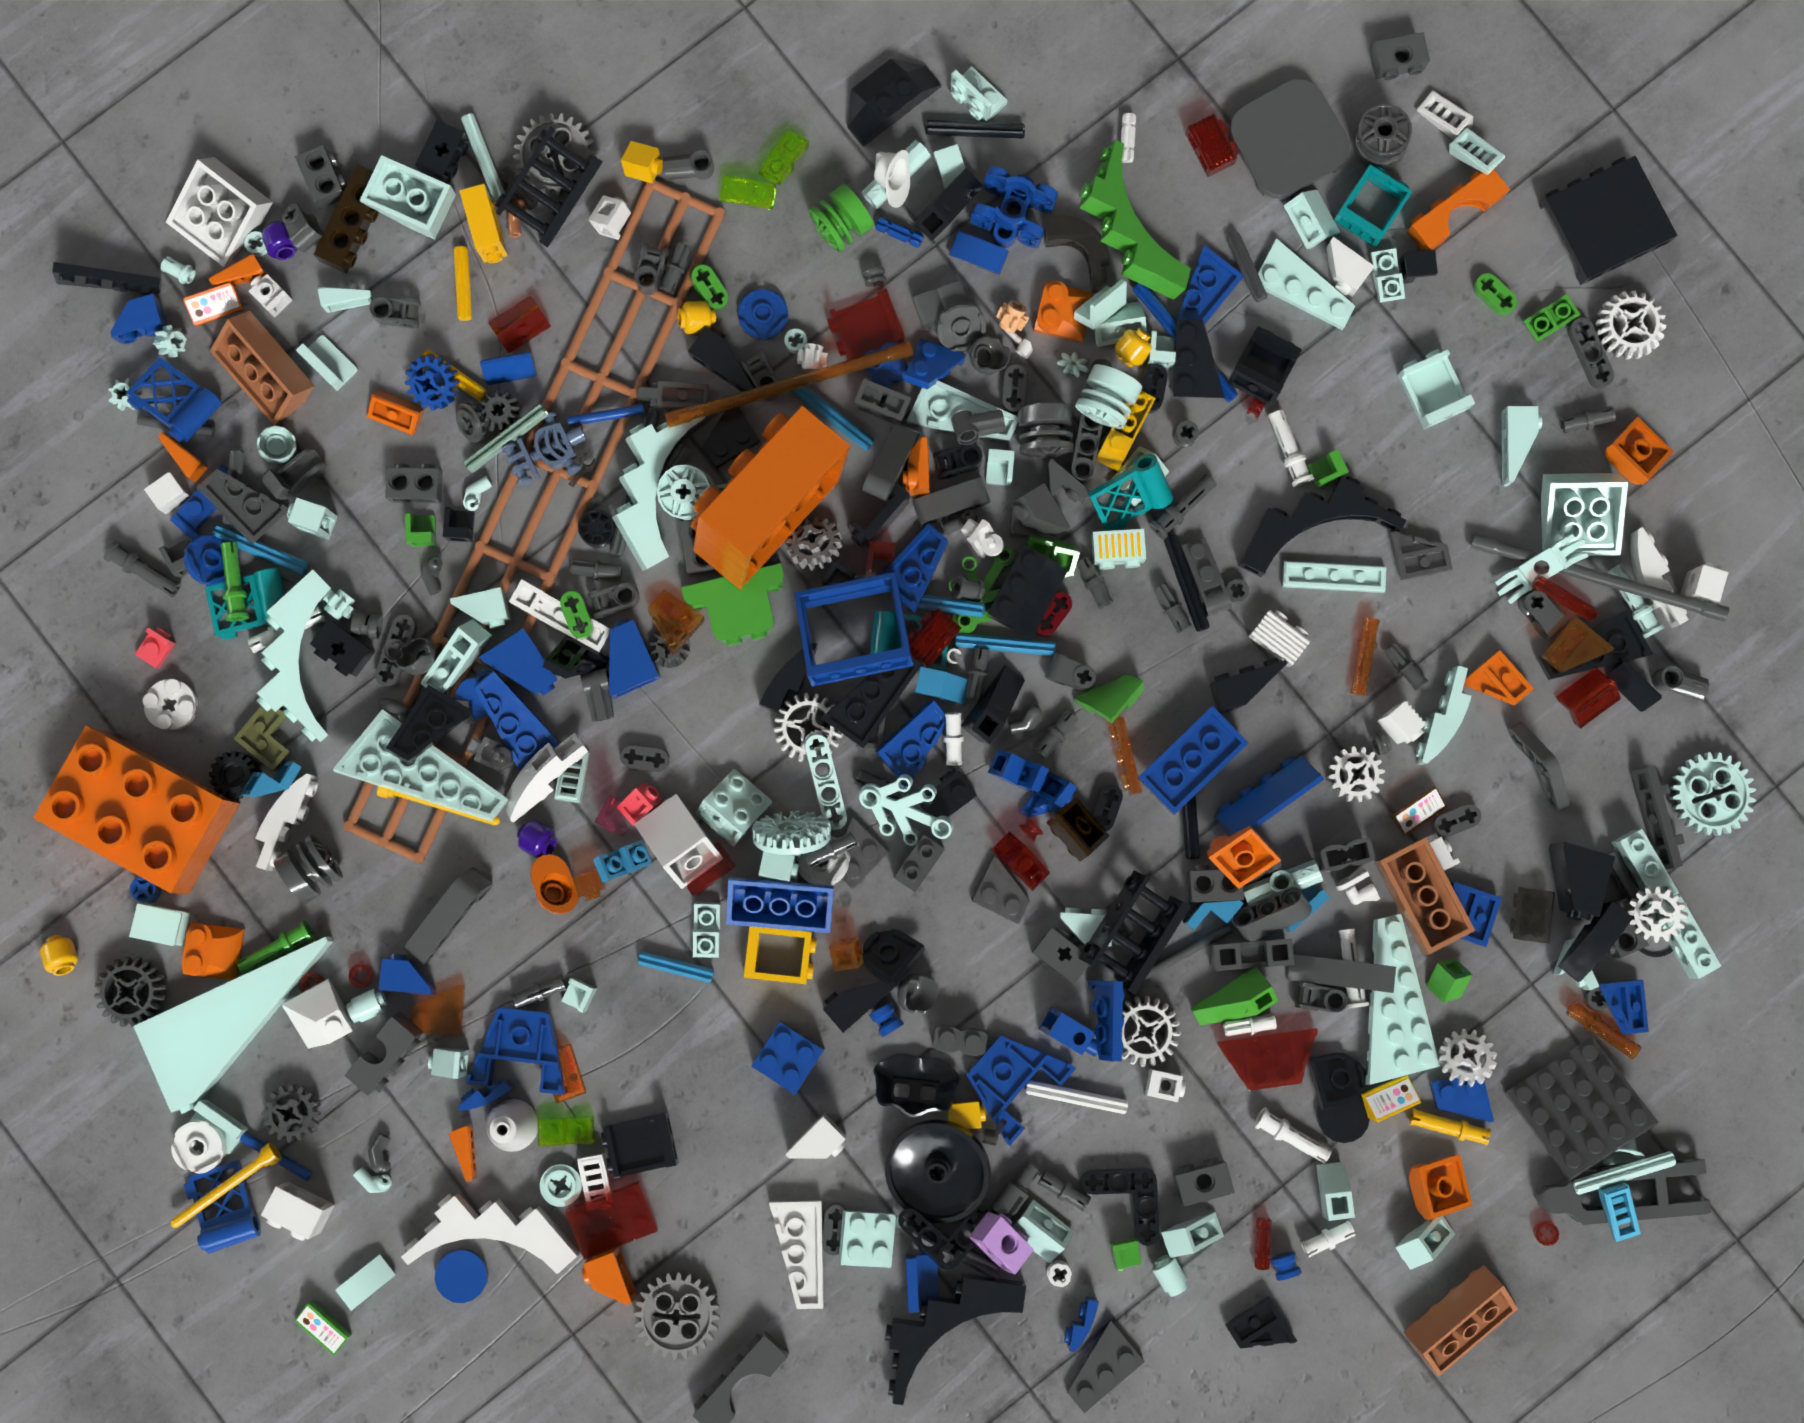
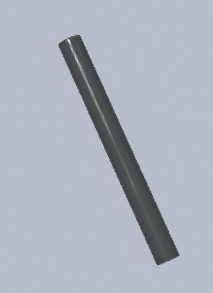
M1226 924L1156 962L1145 980L1233 933L1230 926Z

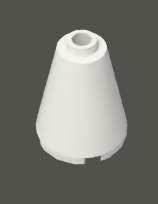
M507 1099L499 1102L491 1109L486 1120V1131L490 1141L499 1149L509 1152L519 1151L529 1146L535 1139L539 1128L538 1119L533 1107L525 1101L518 1099Z

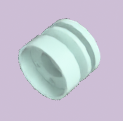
M1100 364L1094 365L1086 382L1092 389L1082 390V398H1078L1075 407L1082 414L1099 424L1123 429L1127 422L1125 417H1129L1131 413L1130 408L1125 404L1133 405L1136 403L1142 390V385L1133 377L1115 368Z
M686 464L677 465L667 470L660 478L657 487L658 501L663 510L669 515L687 521L694 520L698 515L693 510L694 505L712 485L716 487L712 477L702 469ZM686 485V488L691 490V493L686 495L684 499V496L680 495V490H684Z

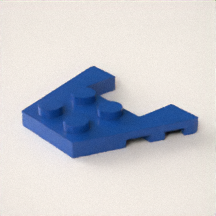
M498 1007L485 1036L484 1045L474 1060L475 1065L466 1078V1083L491 1086L495 1059L543 1065L539 1092L565 1095L566 1090L552 1014Z
M1000 1035L966 1075L1004 1140L1010 1146L1025 1127L1005 1111L1006 1107L1039 1069H1042L1062 1086L1076 1068L1069 1063Z

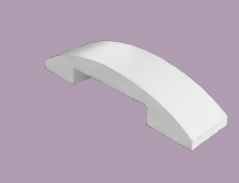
M522 579L508 601L533 617L600 652L610 634L611 629L592 619L594 625L592 635L583 640L576 638L568 628L560 601ZM580 617L576 618L578 627L575 628V631L579 630L581 633H584V628L588 624H584Z

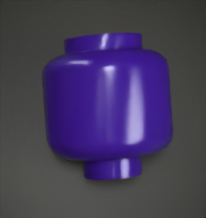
M271 222L263 230L262 240L268 255L278 260H287L295 255L298 248L290 241L284 222Z
M532 820L527 824H523L517 832L519 848L535 858L551 854L556 847L555 831L538 820Z

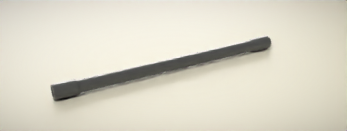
M1476 533L1470 547L1526 562L1539 554ZM1543 560L1537 561L1534 564L1542 568H1550L1549 564ZM1575 563L1567 569L1564 568L1559 571V573L1693 611L1722 622L1726 621L1729 613V607L1710 601H1701Z

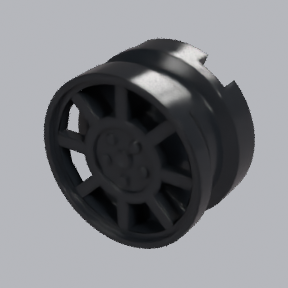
M598 509L590 510L580 518L578 532L587 545L593 548H603L613 539L615 523L605 511Z

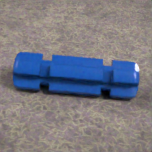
M883 216L878 218L875 225L877 231L887 232L889 236L905 243L908 241L909 245L916 248L921 246L924 239L922 233L917 231L911 232L910 228L894 221L891 223L890 219Z

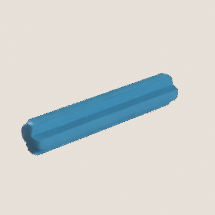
M923 595L917 608L975 617H983L985 614V605L981 602Z
M645 951L639 954V965L708 983L713 979L714 970L711 968Z

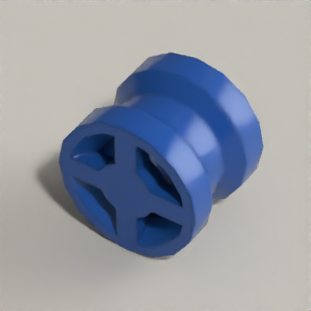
M137 877L130 885L131 896L139 902H153L161 895L162 888L142 877Z
M1286 1252L1270 1259L1271 1264L1276 1268L1275 1276L1278 1281L1290 1279L1302 1273L1301 1268L1296 1264L1297 1256L1295 1252Z

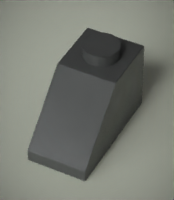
M1045 483L1010 503L1016 517L1023 526L1053 537L1070 528Z

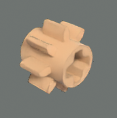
M1010 301L1009 304L1004 302L996 314V317L1000 319L999 326L1010 333L1016 332L1017 329L1022 331L1029 319V316L1025 315L1026 307L1017 301Z

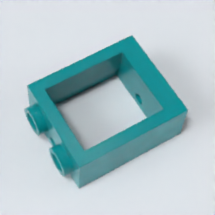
M1370 164L1336 215L1334 221L1376 248L1413 191L1409 189L1405 182L1394 180L1388 176L1383 168L1379 166L1374 167ZM1367 181L1398 200V203L1381 229L1349 209Z

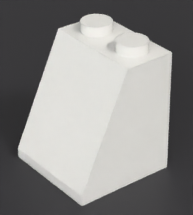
M677 794L666 799L660 806L647 813L634 824L662 867L681 889L724 859Z

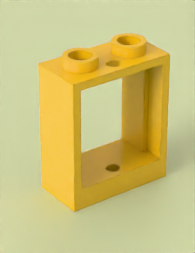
M485 184L459 190L475 249L483 262H500L503 260V257L508 256L498 217L495 213L493 199Z
M749 926L744 978L807 984V979L813 978L814 964L809 963L810 953L816 952L817 938L812 937L813 932ZM761 933L805 938L800 977L756 972Z

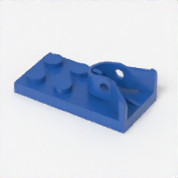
M1211 706L1137 778L1175 815L1248 742Z

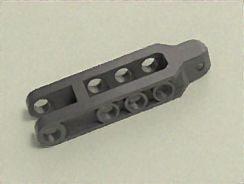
M1705 1159L1676 1160V1164L1672 1167L1626 1180L1655 1178L1657 1202H1650V1205L1634 1206L1637 1220L1711 1213L1710 1199L1705 1198L1704 1201H1668L1666 1177L1705 1174ZM1622 1165L1590 1167L1570 1181L1565 1176L1559 1184L1542 1186L1536 1194L1537 1204L1541 1209L1552 1214L1566 1213L1576 1222H1580L1583 1225L1608 1223L1603 1206L1598 1207L1599 1209L1586 1210L1582 1207L1581 1194L1578 1195L1575 1192L1573 1182L1576 1179ZM1627 1213L1617 1215L1616 1219L1626 1216Z

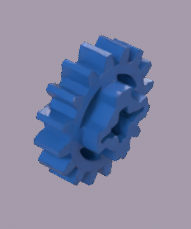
M434 354L418 357L416 361L409 364L412 369L405 372L410 377L409 380L405 381V384L411 386L407 393H414V403L421 401V408L424 409L430 406L431 411H434L438 408L443 409L455 401L453 396L459 393L455 385L459 384L460 380L454 379V375L458 372L457 370L451 371L449 369L452 364L451 362L444 364L443 356L435 358ZM425 366H429V367H430L429 369H427V370H425V371L422 370ZM443 394L440 398H435L436 395Z

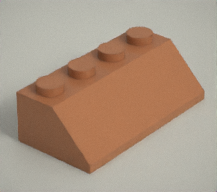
M251 311L227 319L210 349L212 355L273 426L280 424L304 404L315 387Z
M1426 837L1374 861L1422 954H1431L1475 931Z
M1482 1265L1479 1269L1472 1271L1468 1278L1459 1286L1452 1288L1448 1295L1439 1303L1432 1305L1428 1312L1419 1320L1412 1322L1403 1333L1439 1377L1515 1313L1518 1308L1504 1285Z

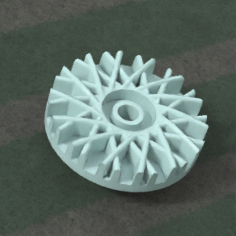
M799 810L794 813L790 811V816L787 818L783 816L781 811L780 815L774 813L773 819L765 815V818L755 821L752 827L753 843L764 852L778 855L798 856L813 852L824 847L831 839L829 820L826 821V816L822 815L816 817L815 812H807L800 816Z

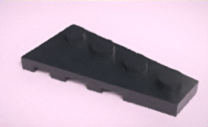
M53 262L52 273L56 283L59 285L112 289L119 292L136 291L142 295L161 293L162 283L159 277Z
M1625 610L1536 658L1548 680L1650 656L1653 653L1630 611Z
M912 656L914 666L869 675L820 719L859 747L864 748L922 663Z

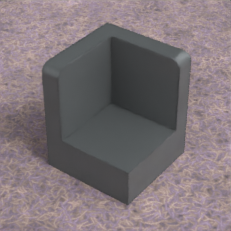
M184 540L171 548L165 546L159 548L172 575L178 578L189 574L183 560L184 550L189 544L188 540Z

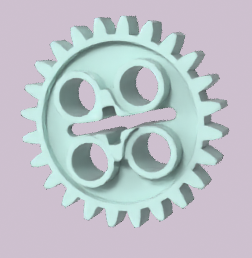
M1711 752L1704 753V758L1700 754L1695 755L1694 761L1691 759L1685 761L1687 768L1683 766L1677 768L1681 776H1672V779L1677 782V785L1669 786L1671 790L1676 791V795L1669 797L1670 800L1677 801L1672 810L1680 809L1681 813L1677 816V819L1686 818L1685 827H1690L1694 824L1693 832L1695 833L1703 829L1704 836L1710 835L1712 831L1714 836H1720L1722 831L1725 834L1731 833V827L1734 829L1741 828L1739 821H1748L1744 813L1754 811L1748 806V803L1756 802V799L1749 797L1750 793L1755 792L1756 789L1749 788L1748 786L1754 779H1746L1744 776L1749 770H1739L1740 761L1731 764L1732 756L1730 755L1726 756L1723 760L1722 753L1720 752L1715 753L1714 757ZM1717 771H1720L1724 776L1722 784H1719L1716 780ZM1693 780L1700 784L1698 793L1692 789ZM1733 785L1732 790L1714 795L1713 798L1703 799L1695 804L1692 803V799ZM1727 795L1733 799L1732 808L1727 807L1725 803ZM1703 804L1709 807L1710 813L1708 817L1703 816L1701 812Z

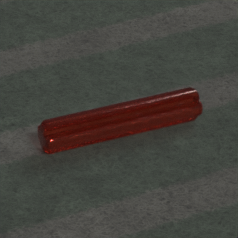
M1537 575L1534 578L1532 587L1545 593L1548 597L1587 620L1593 621L1596 618L1598 609L1543 576Z

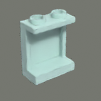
M1440 349L1434 350L1425 355L1426 359L1421 362H1417V359L1403 365V370L1398 374V378L1424 430L1470 409L1475 404L1472 395L1466 396L1448 359L1450 355L1448 349L1440 352Z

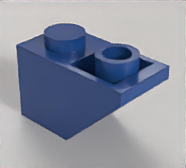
M154 294L129 300L110 332L111 337L119 343L130 344L142 336H156L155 331H162L163 326H167L161 301Z

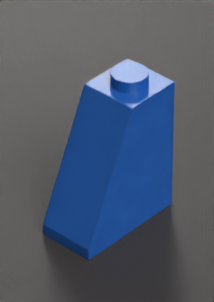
M623 619L615 623V628L610 630L609 693L613 699L661 679L634 620Z
M524 628L478 657L481 662L533 694H538L539 692L542 696L555 688L553 683L558 680L551 671L542 667L545 660Z

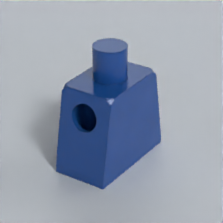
M1050 1008L1038 1029L1080 1055L1087 1052L1095 1057L1098 1054L1096 1039L1093 1038L1095 1032L1057 1009Z

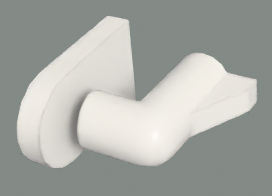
M1360 865L1353 873L1335 884L1338 891L1345 890L1353 905L1360 904L1363 901H1377L1380 899L1372 883L1357 891L1354 884L1370 876L1363 865Z

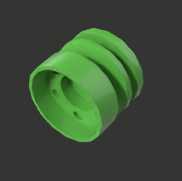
M844 183L829 193L833 206H830L822 199L818 202L820 209L815 205L808 209L817 232L838 253L845 249L843 241L848 245L853 243L850 230L861 237L874 227V222L865 206Z

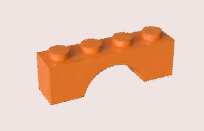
M1495 169L1488 175L1479 170L1470 177L1471 181L1464 186L1460 183L1450 191L1452 196L1445 201L1443 198H1440L1430 206L1431 211L1424 215L1421 212L1410 221L1412 225L1408 229L1407 234L1421 251L1434 250L1450 235L1448 219L1451 211L1462 206H1472L1485 212L1505 197L1510 188Z

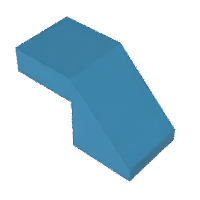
M920 667L915 693L938 697L946 702L965 705L967 698L965 695L969 679L940 670Z
M284 761L273 779L263 772H253L240 794L244 797H257L289 789L302 767L293 761Z
M1240 900L1200 903L1184 924L1191 930H1195L1209 912L1226 924L1244 903Z

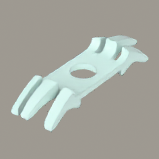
M1570 534L1557 540L1546 550L1520 566L1512 568L1497 579L1495 583L1498 586L1514 575H1517L1497 593L1501 596L1518 585L1523 584L1508 599L1509 603L1512 604L1520 596L1531 591L1533 587L1564 568L1567 569L1575 562L1589 557L1587 552H1581L1570 556L1568 559L1565 558L1586 544V541L1584 539L1575 541L1560 550L1561 546L1575 539V536ZM1537 561H1546L1550 567L1548 572L1545 574L1537 573L1534 570V564Z

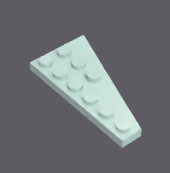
M383 709L333 768V771L491 822L508 802L505 796L433 745L409 764L387 752V745L402 723Z
M1402 914L1375 919L1373 924L1372 951L1374 952V964L1395 966L1396 975L1394 993L1372 991L1370 993L1368 1023L1370 1045L1369 1051H1367L1369 1065L1365 1085L1440 1066Z

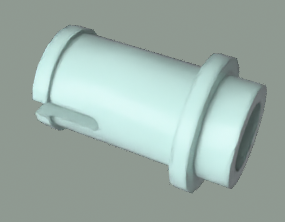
M167 256L166 259L164 258L161 263V271L178 278L182 284H190L195 278L196 272L191 265H184L170 256Z

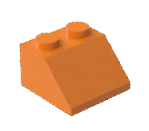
M620 1246L593 1255L583 1263L584 1268L581 1271L586 1284L590 1283L593 1290L625 1305L631 1304L634 1301L637 1293Z

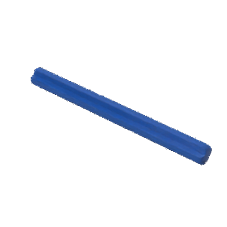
M1137 283L1132 289L1133 292L1176 341L1177 321L1148 287ZM1218 370L1219 380L1225 396L1224 399L1226 402H1231L1237 397L1238 392L1232 385L1227 383L1226 378Z

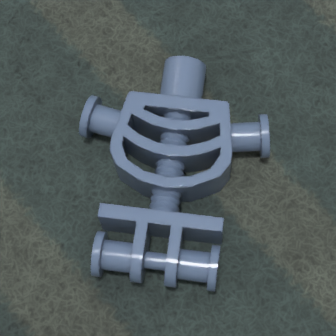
M550 412L543 419L546 426L538 429L535 433V451L529 453L525 442L521 438L517 439L521 448L519 453L516 451V443L505 445L502 451L508 456V465L515 466L511 472L517 476L519 480L517 482L518 486H525L532 482V477L526 473L528 470H531L536 480L541 478L534 464L539 459H542L551 469L559 470L565 466L569 476L576 474L581 469V466L574 462L577 455L573 446L587 440L581 427L578 426L566 432L561 423H556L555 418H557V414ZM545 438L546 445L541 447L542 440ZM561 450L564 456H559L556 451ZM552 454L556 461H549L545 457Z

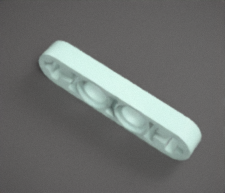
M812 732L805 737L804 748L822 816H826V821L829 820L830 829L838 830L846 824L847 815L829 744L822 733ZM813 739L823 742V744L819 745L822 756L817 757L815 749L809 747V745L813 744ZM821 762L829 765V771L825 775H818L815 772L816 766ZM826 787H833L836 793L833 798L824 799L821 796L822 790ZM834 805L837 815H841L836 823H833L832 819H828L832 817L829 808Z

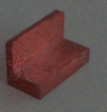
M528 296L488 323L508 354L551 327L531 296Z
M870 540L866 568L867 577H872L874 559L884 561L895 560L896 543Z
M1598 668L1591 670L1556 696L1557 701L1570 711L1574 724L1580 729L1621 699L1616 682Z
M719 842L715 843L714 846L724 859L687 885V889L693 897H696L737 867Z

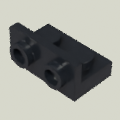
M950 770L939 778L942 783L935 787L937 790L935 798L931 802L923 801L918 804L925 813L932 816L950 817L977 797V795L959 770L955 773ZM924 790L927 796H932L931 791Z

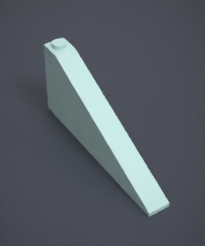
M332 937L319 939L133 1026L171 1113L180 1111L181 1114L193 1110L196 1106L195 1103L205 1098L334 942Z

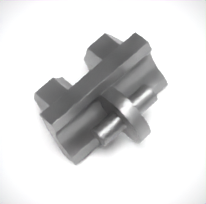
M485 736L482 741L473 737L467 748V752L475 755L474 761L499 772L509 768L513 762V754L506 746Z

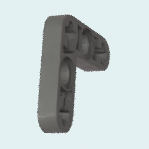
M1522 722L1510 727L1508 732L1514 744L1539 769L1545 796L1550 806L1556 812L1570 805L1561 767L1556 757Z

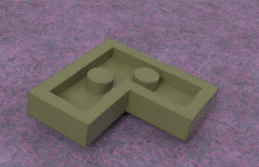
M260 706L233 738L274 772L291 754L288 748L273 737V734L288 718L280 708L276 712L272 709L267 712Z

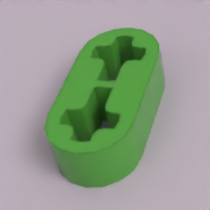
M696 266L690 274L691 284L701 299L709 304L711 310L718 311L722 309L728 302L727 291L709 266ZM697 271L707 273L708 276L705 280L709 285L708 287L704 281H697L696 277L699 275ZM709 289H712L715 295L721 294L720 305L717 302H711L710 299L713 295Z
M1485 273L1475 281L1473 286L1474 293L1496 314L1505 316L1516 308L1517 297L1494 275ZM1490 282L1489 289L1482 290L1483 283ZM1508 299L1510 301L1508 306L1502 308L1500 306L1501 300Z
M575 591L566 592L561 597L560 605L568 628L576 638L587 639L592 635L594 625L585 600ZM571 597L579 600L576 603L577 613H574L570 606H566L570 603L569 598ZM580 617L584 624H588L584 628V633H581L579 630L575 631V628L578 627L576 618Z

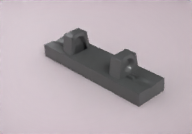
M1655 765L1631 771L1651 845L1666 870L1683 866L1677 845L1684 844V838L1682 833L1674 835L1664 795L1671 793L1669 784L1660 785Z

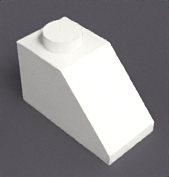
M1333 237L1326 247L1331 280L1340 293L1344 295L1349 294L1353 297L1375 266Z

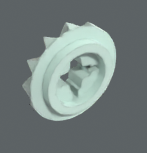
M564 1164L548 1168L540 1180V1192L543 1198L549 1204L557 1207L572 1204L579 1197L582 1188L580 1174L572 1166ZM566 1175L565 1185L571 1191L563 1189L555 1195L557 1185L552 1180L560 1181Z

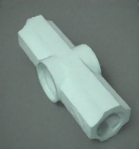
M916 140L905 149L909 156L910 177L931 157L926 147ZM875 179L861 192L866 201L876 209L887 200L886 189L879 185Z
M1313 859L1285 871H1276L1268 878L1243 887L1246 901L1250 905L1285 890L1275 887L1279 880H1287L1289 882L1287 888L1297 887L1302 890L1322 882L1323 878Z

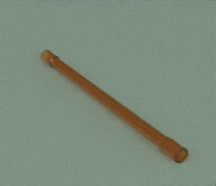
M910 341L878 352L696 406L667 412L664 415L668 428L689 423L697 418L872 366L914 356Z

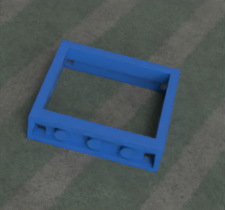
M880 572L872 577H856L848 582H831L823 587H807V590L794 592L807 676L811 686L914 666L899 583L895 572L886 574ZM889 591L892 592L902 648L816 665L807 608Z

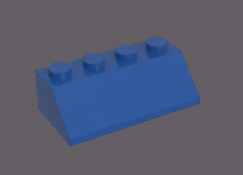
M1292 755L1280 764L1281 770L1275 774L1271 770L1259 778L1261 784L1253 789L1250 785L1238 793L1241 798L1232 804L1229 800L1217 808L1220 813L1214 817L1228 836L1248 826L1255 829L1324 780L1323 776L1303 756L1295 759Z
M729 877L726 924L830 933L834 886Z

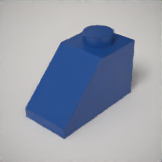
M390 954V958H382L379 990L436 994V988L413 960H406V955Z

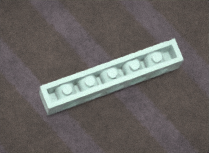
M1643 829L1632 830L1611 842L1613 848L1617 849L1635 885L1640 891L1646 894L1645 888L1649 885L1655 891L1657 885L1660 884L1662 891L1666 892L1671 887V895L1675 896L1679 893ZM1681 896L1678 900L1679 903L1684 902ZM1653 898L1647 899L1645 901L1646 904L1650 905ZM1665 900V902H1666L1670 907H1673L1670 902H1668L1667 900ZM1686 906L1682 911L1687 912L1688 917L1687 919H1681L1686 925L1684 929L1678 928L1680 934L1677 937L1670 934L1671 938L1668 943L1688 978L1700 979L1721 967V964ZM1655 909L1653 912L1656 913L1657 918H1661L1663 915L1659 913V909ZM1675 921L1666 922L1663 929L1669 928Z

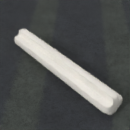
M1029 1080L1026 1084L1025 1092L1029 1095L1126 1114L1128 1101L1125 1099Z

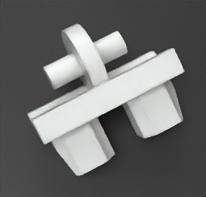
M968 519L961 529L962 533L968 537L967 541L972 545L979 557L985 559L987 555L996 556L1002 552L1004 548L1002 538L995 534L989 522L982 519L980 524L972 519Z

